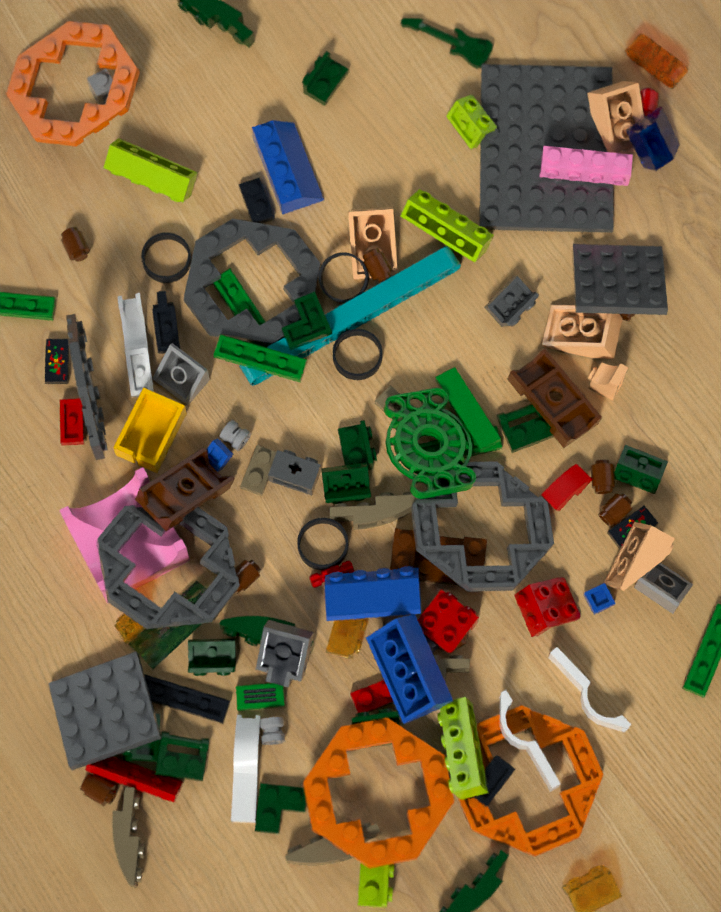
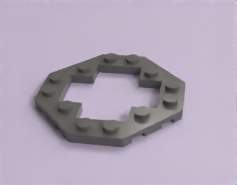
M231 219L196 240L184 294V302L209 336L219 337L221 334L249 343L253 341L270 346L284 338L281 331L282 327L301 320L295 304L260 326L247 309L227 320L204 289L221 279L220 272L211 260L244 239L257 255L277 245L300 275L284 285L283 288L293 303L294 299L315 292L320 262L294 229Z
M76 314L66 315L71 359L78 394L83 405L82 411L91 449L96 460L105 459L104 451L108 450L106 437H104L106 435L104 422H101L105 419L102 407L98 408L97 405L100 393L98 386L93 385L90 371H94L92 358H87L85 342H87L85 328L83 327V322L77 320Z
M468 462L467 467L471 468L476 474L473 486H498L501 507L523 506L529 544L508 545L509 565L466 566L464 545H441L436 508L456 507L458 504L456 492L417 499L412 504L411 513L416 550L467 592L513 591L554 545L548 502L541 496L537 497L529 490L530 487L516 476L512 477L504 470L505 467L500 463ZM459 475L461 482H471L468 475ZM440 478L437 480L438 485L441 487L449 486V482L446 479Z
M135 505L124 506L96 542L107 602L146 629L213 622L240 586L234 568L235 561L228 540L227 526L199 507L185 515L183 521L179 524L211 546L201 558L200 564L218 576L195 605L174 592L161 608L124 582L134 571L136 564L120 554L119 551L142 524L161 537L166 531L143 507H135Z

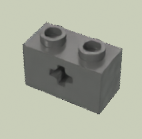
M277 450L268 479L269 482L312 496L321 473V464H318L317 460L310 457H305V459L297 457L296 453L289 450H284L283 452ZM295 468H299V471H297L296 474H292V471H294Z

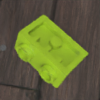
M473 95L456 100L446 115L470 149L478 147L485 135L495 131L497 128Z
M360 862L358 906L387 908V902H392L393 887H388L389 877L393 878L394 864L369 869Z

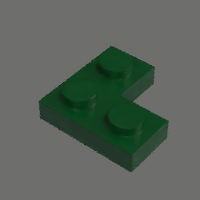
M315 292L294 299V304L301 320L281 328L290 351L332 334L330 325Z
M260 783L255 832L279 835L282 811L305 813L306 797L304 788Z

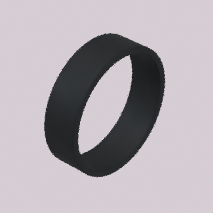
M169 232L159 233L152 236L143 246L141 253L143 267L148 276L153 280L161 283H172L183 278L189 271L191 266L190 248L187 242L179 235ZM174 240L185 247L188 252V259L181 271L174 275L161 276L149 270L145 264V256L148 249L156 242Z
M341 252L331 255L323 262L319 270L318 279L320 287L326 296L337 302L345 303L365 292L369 282V273L360 258L351 253ZM339 256H350L357 259L365 272L363 288L357 295L349 299L332 297L323 285L322 276L326 265L332 259Z
M352 329L341 334L333 346V362L337 371L351 380H364L374 375L382 363V346L378 338L371 332L363 329ZM352 336H364L372 340L380 353L377 364L371 370L360 374L344 370L338 364L335 356L336 350L343 340Z
M316 518L309 521L302 527L298 535L297 546L299 555L306 565L316 570H325L339 565L345 559L348 552V536L345 529L337 521L330 518ZM330 524L341 531L346 545L339 559L330 564L321 565L309 561L304 556L300 548L301 538L314 525Z

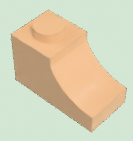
M602 362L599 368L594 367L588 377L591 380L589 388L613 401L624 382L628 367L621 363L618 366H611Z

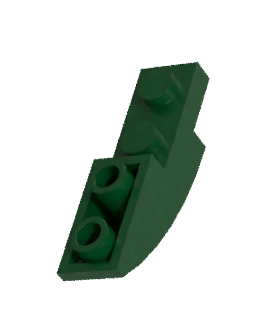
M177 0L178 7L184 13L189 12L193 15L200 25H206L211 29L216 24L221 31L230 33L238 44H244L248 48L254 44V32L243 25V13L220 0Z
M265 616L231 617L223 619L219 623L224 635L231 638H236L237 635L244 638L245 643L255 647L261 644L263 629L268 620L296 627L294 623ZM312 640V644H311L310 654H311V652H312V650H313V647H314V641H313V640Z
M502 850L498 855L493 853L486 862V865L489 866L484 875L479 872L472 882L475 888L472 889L467 884L463 888L458 886L450 896V899L453 900L448 908L443 906L440 912H475L502 884L503 881L496 874L509 855Z

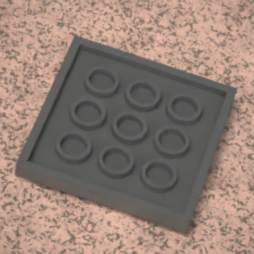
M573 244L572 257L576 313L667 315L668 303L662 246Z
M137 651L48 683L68 765L71 770L161 739L146 678Z

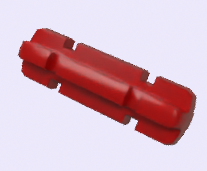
M348 560L341 563V566L335 565L322 570L320 574L317 572L310 575L309 580L312 587L321 586L325 582V575H330L333 572L353 573L354 567L352 562Z

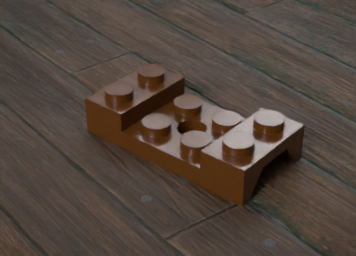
M543 349L531 362L519 370H512L507 378L520 396L525 395L551 427V434L563 448L597 426L602 419V416L546 349ZM557 392L560 394L561 400L554 401L550 398L549 394Z
M203 447L140 488L135 500L167 532L182 522L185 515L209 499H216L228 491L235 478L233 476H221L209 464L207 450ZM182 483L189 484L192 489H185Z
M395 528L390 570L400 569L405 566L419 568L420 581L460 586L416 550L414 530ZM440 536L441 545H464L466 566H484L487 539L465 536L464 539Z

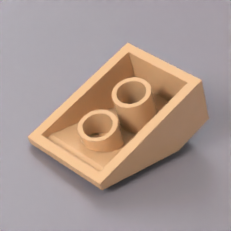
M622 81L587 93L592 118L607 152L630 154L649 147L639 83Z
M393 207L349 210L351 254L364 262L365 260L362 256L378 247L380 252L383 251L393 269L389 272L390 277L396 275L398 268ZM352 257L353 279H365L363 266L357 259Z
M551 305L542 346L589 358L614 359L623 318L620 314L576 313L575 305Z
M634 522L604 583L609 587L623 591L626 590L671 553L673 549L672 543L675 538L651 525Z

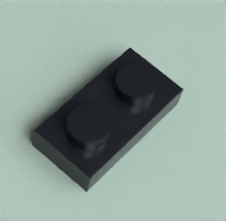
M260 178L239 184V189L251 222L262 224L274 220V215Z

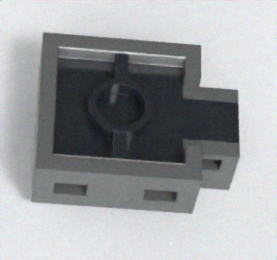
M268 620L263 629L256 670L268 671L266 682L289 687L293 680L301 682L306 673L314 632Z

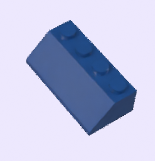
M272 120L252 127L253 140L282 215L324 201L295 124L293 122Z
M405 566L394 570L381 568L377 571L366 572L365 570H357L353 573L333 572L330 575H325L326 620L335 621L421 614L419 568Z
M415 614L398 617L366 637L403 724L432 713L453 701Z

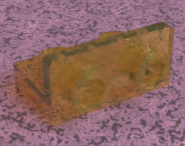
M122 614L114 625L118 635L125 644L144 629L143 626L126 614Z
M369 618L335 620L326 653L353 659L355 653H360L362 640H359L361 631H366Z
M605 865L595 866L587 874L581 877H574L566 885L562 886L575 912H594L622 897L611 871Z

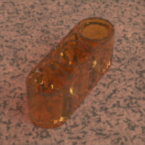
M639 34L625 49L626 55L633 62L668 88L673 89L688 73L685 64L645 34Z

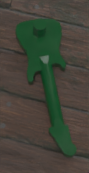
M403 18L400 22L403 28L408 27L416 32L420 30L455 46L456 48L450 49L449 53L464 58L468 64L477 69L481 68L482 64H486L493 50V43L491 41L470 37L458 28H454V33L458 36L456 38L423 23V19Z

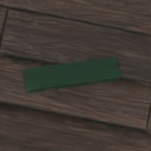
M195 581L181 596L195 605L207 588L198 581ZM198 590L201 591L196 597L191 598ZM201 624L162 627L160 630H157L158 628H145L129 643V646L135 652L137 651L150 668L154 669ZM144 640H148L141 648L138 647Z

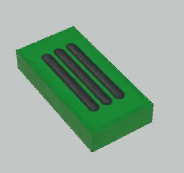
M269 683L236 686L238 711L285 707L284 690L281 685Z

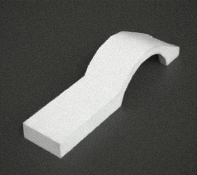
M136 293V298L123 300L122 296H117L124 335L131 397H138L143 387L154 392L140 293Z
M556 647L548 658L581 691L580 701L586 716L598 725L625 733L631 724L623 715L616 718L604 717L597 714L591 708L587 699V689L590 681Z
M507 690L501 692L499 702V726L502 735L511 745L528 752L551 792L560 786V782L537 742L520 740L511 734L507 727L505 716L511 706L512 699Z
M237 715L231 822H256L258 744L261 720L259 715H256L255 719L242 718V715Z

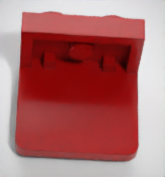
M564 577L529 584L514 595L531 637L539 636L551 627L577 621L581 617Z
M441 589L419 617L418 622L427 638L447 653H452L469 630L474 629L479 617L471 607L463 606L458 602L456 596L450 592L446 593Z

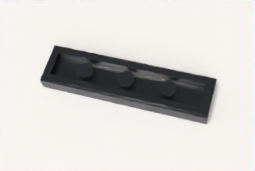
M144 674L153 703L224 724L231 703L230 700Z

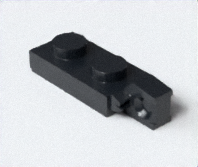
M166 291L157 292L158 304L153 305L152 309L158 354L166 353L172 343L180 349L175 306H173V302H167Z

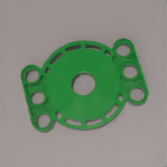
M441 388L390 396L387 398L383 408L385 415L393 419L386 433L385 444L387 454L393 465L402 474L413 480L410 492L418 499L467 491L473 487L476 480L475 472L467 467L472 454L471 436L464 423L453 413L444 409L449 398L447 392ZM432 396H440L443 399V403L437 404L433 402ZM417 399L422 403V406L419 408L413 407L410 401ZM389 404H398L400 410L392 411L389 408ZM392 428L396 429L394 437L390 438ZM423 436H432L437 439L440 448L436 452H427L419 446L418 440ZM391 445L394 446L396 456H394L391 450ZM465 450H467L466 460L463 457V453ZM459 475H468L471 482H461ZM440 478L446 479L449 482V486L441 487L438 485L437 480ZM424 483L427 486V490L421 492L416 489L415 484Z

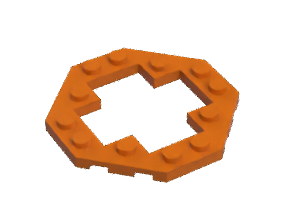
M68 21L18 55L6 95L36 142L77 147L84 142L83 139L93 132L96 134L108 126L110 120L118 115L122 116L129 111L140 71L109 25ZM66 45L101 48L97 65L100 68L115 69L106 104L85 103L79 123L44 119L48 101L44 98L30 97L40 63L60 64Z
M521 705L506 712V724L511 734L516 735L531 729L541 750L562 741L580 781L579 785L559 794L568 816L525 833L516 811L494 820L489 807H484L473 797L462 800L458 798L471 831L536 857L580 837L604 774L584 730L562 723V721L545 714L542 715ZM499 715L477 724L484 770L493 760L488 746L505 739L499 726Z
M389 718L341 726L303 781L312 831L332 842L334 846L346 854H350L369 869L417 860L454 803L453 793H451L448 784L449 774L445 765L444 754ZM392 743L397 766L415 762L421 763L430 806L407 810L411 834L365 843L360 820L336 824L327 779L350 775L347 751Z

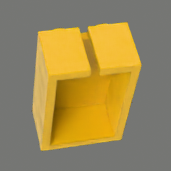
M143 387L113 447L116 456L134 464L137 460L139 466L158 473L187 414L185 405Z

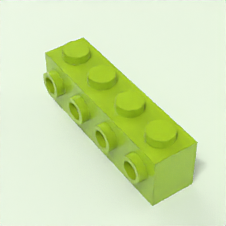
M120 138L110 144L104 168L113 175L128 178L134 184L144 185L150 188L152 192L162 193L169 196L171 200L182 203L191 196L198 174L196 171Z
M421 189L407 200L401 214L402 218L474 263L487 251L494 236L486 228L475 224L467 216L459 214L451 209L449 205L438 201L431 194Z
M467 697L458 698L440 708L437 716L444 732L441 735V741L447 751L445 765L451 775V779L448 780L451 793H454L462 800L488 793L474 707Z

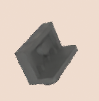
M514 276L484 308L501 327H512L521 320L520 315L525 310H530L536 304L535 300L539 297V294L531 292L518 276Z

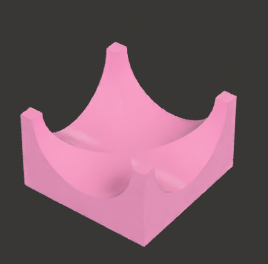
M143 467L135 471L132 480L113 495L86 507L69 508L66 506L59 510L106 602L107 597L96 542L124 506L135 505V507H142L135 498L139 489L150 482ZM142 524L119 551L120 554L136 564L134 571L124 581L133 589H137L190 561L187 548L174 527L165 532L161 537Z

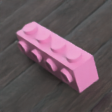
M543 146L540 177L628 186L631 177L633 155Z

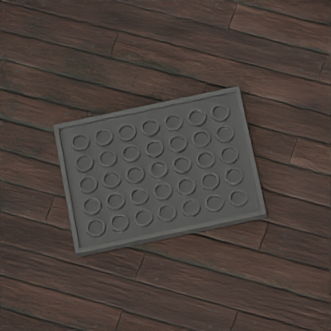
M481 65V106L497 128L495 131L487 133L480 142L479 226L487 230L613 233V184L540 177L543 146L607 152L592 118L587 93L612 85V67Z

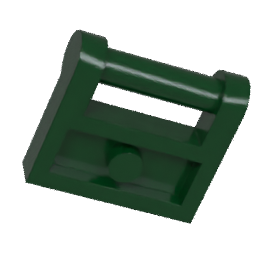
M532 404L506 414L504 412L497 414V420L511 453L554 437L550 432L551 427ZM536 412L537 418L511 428L509 427L508 422Z
M162 731L155 774L202 782L209 739L201 738L199 740L170 735V732ZM167 745L199 749L198 756L167 751Z

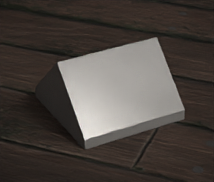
M173 343L170 344L152 378L186 405L192 402L210 380L208 370Z
M659 563L642 576L634 588L673 614L693 584L662 563Z

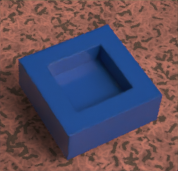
M218 438L213 440L206 449L209 464L217 472L222 470L233 456V453Z
M605 583L583 594L594 615L616 604Z

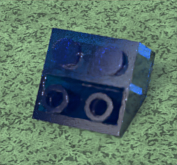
M662 107L657 108L625 130L643 168L657 171L675 158L680 144Z

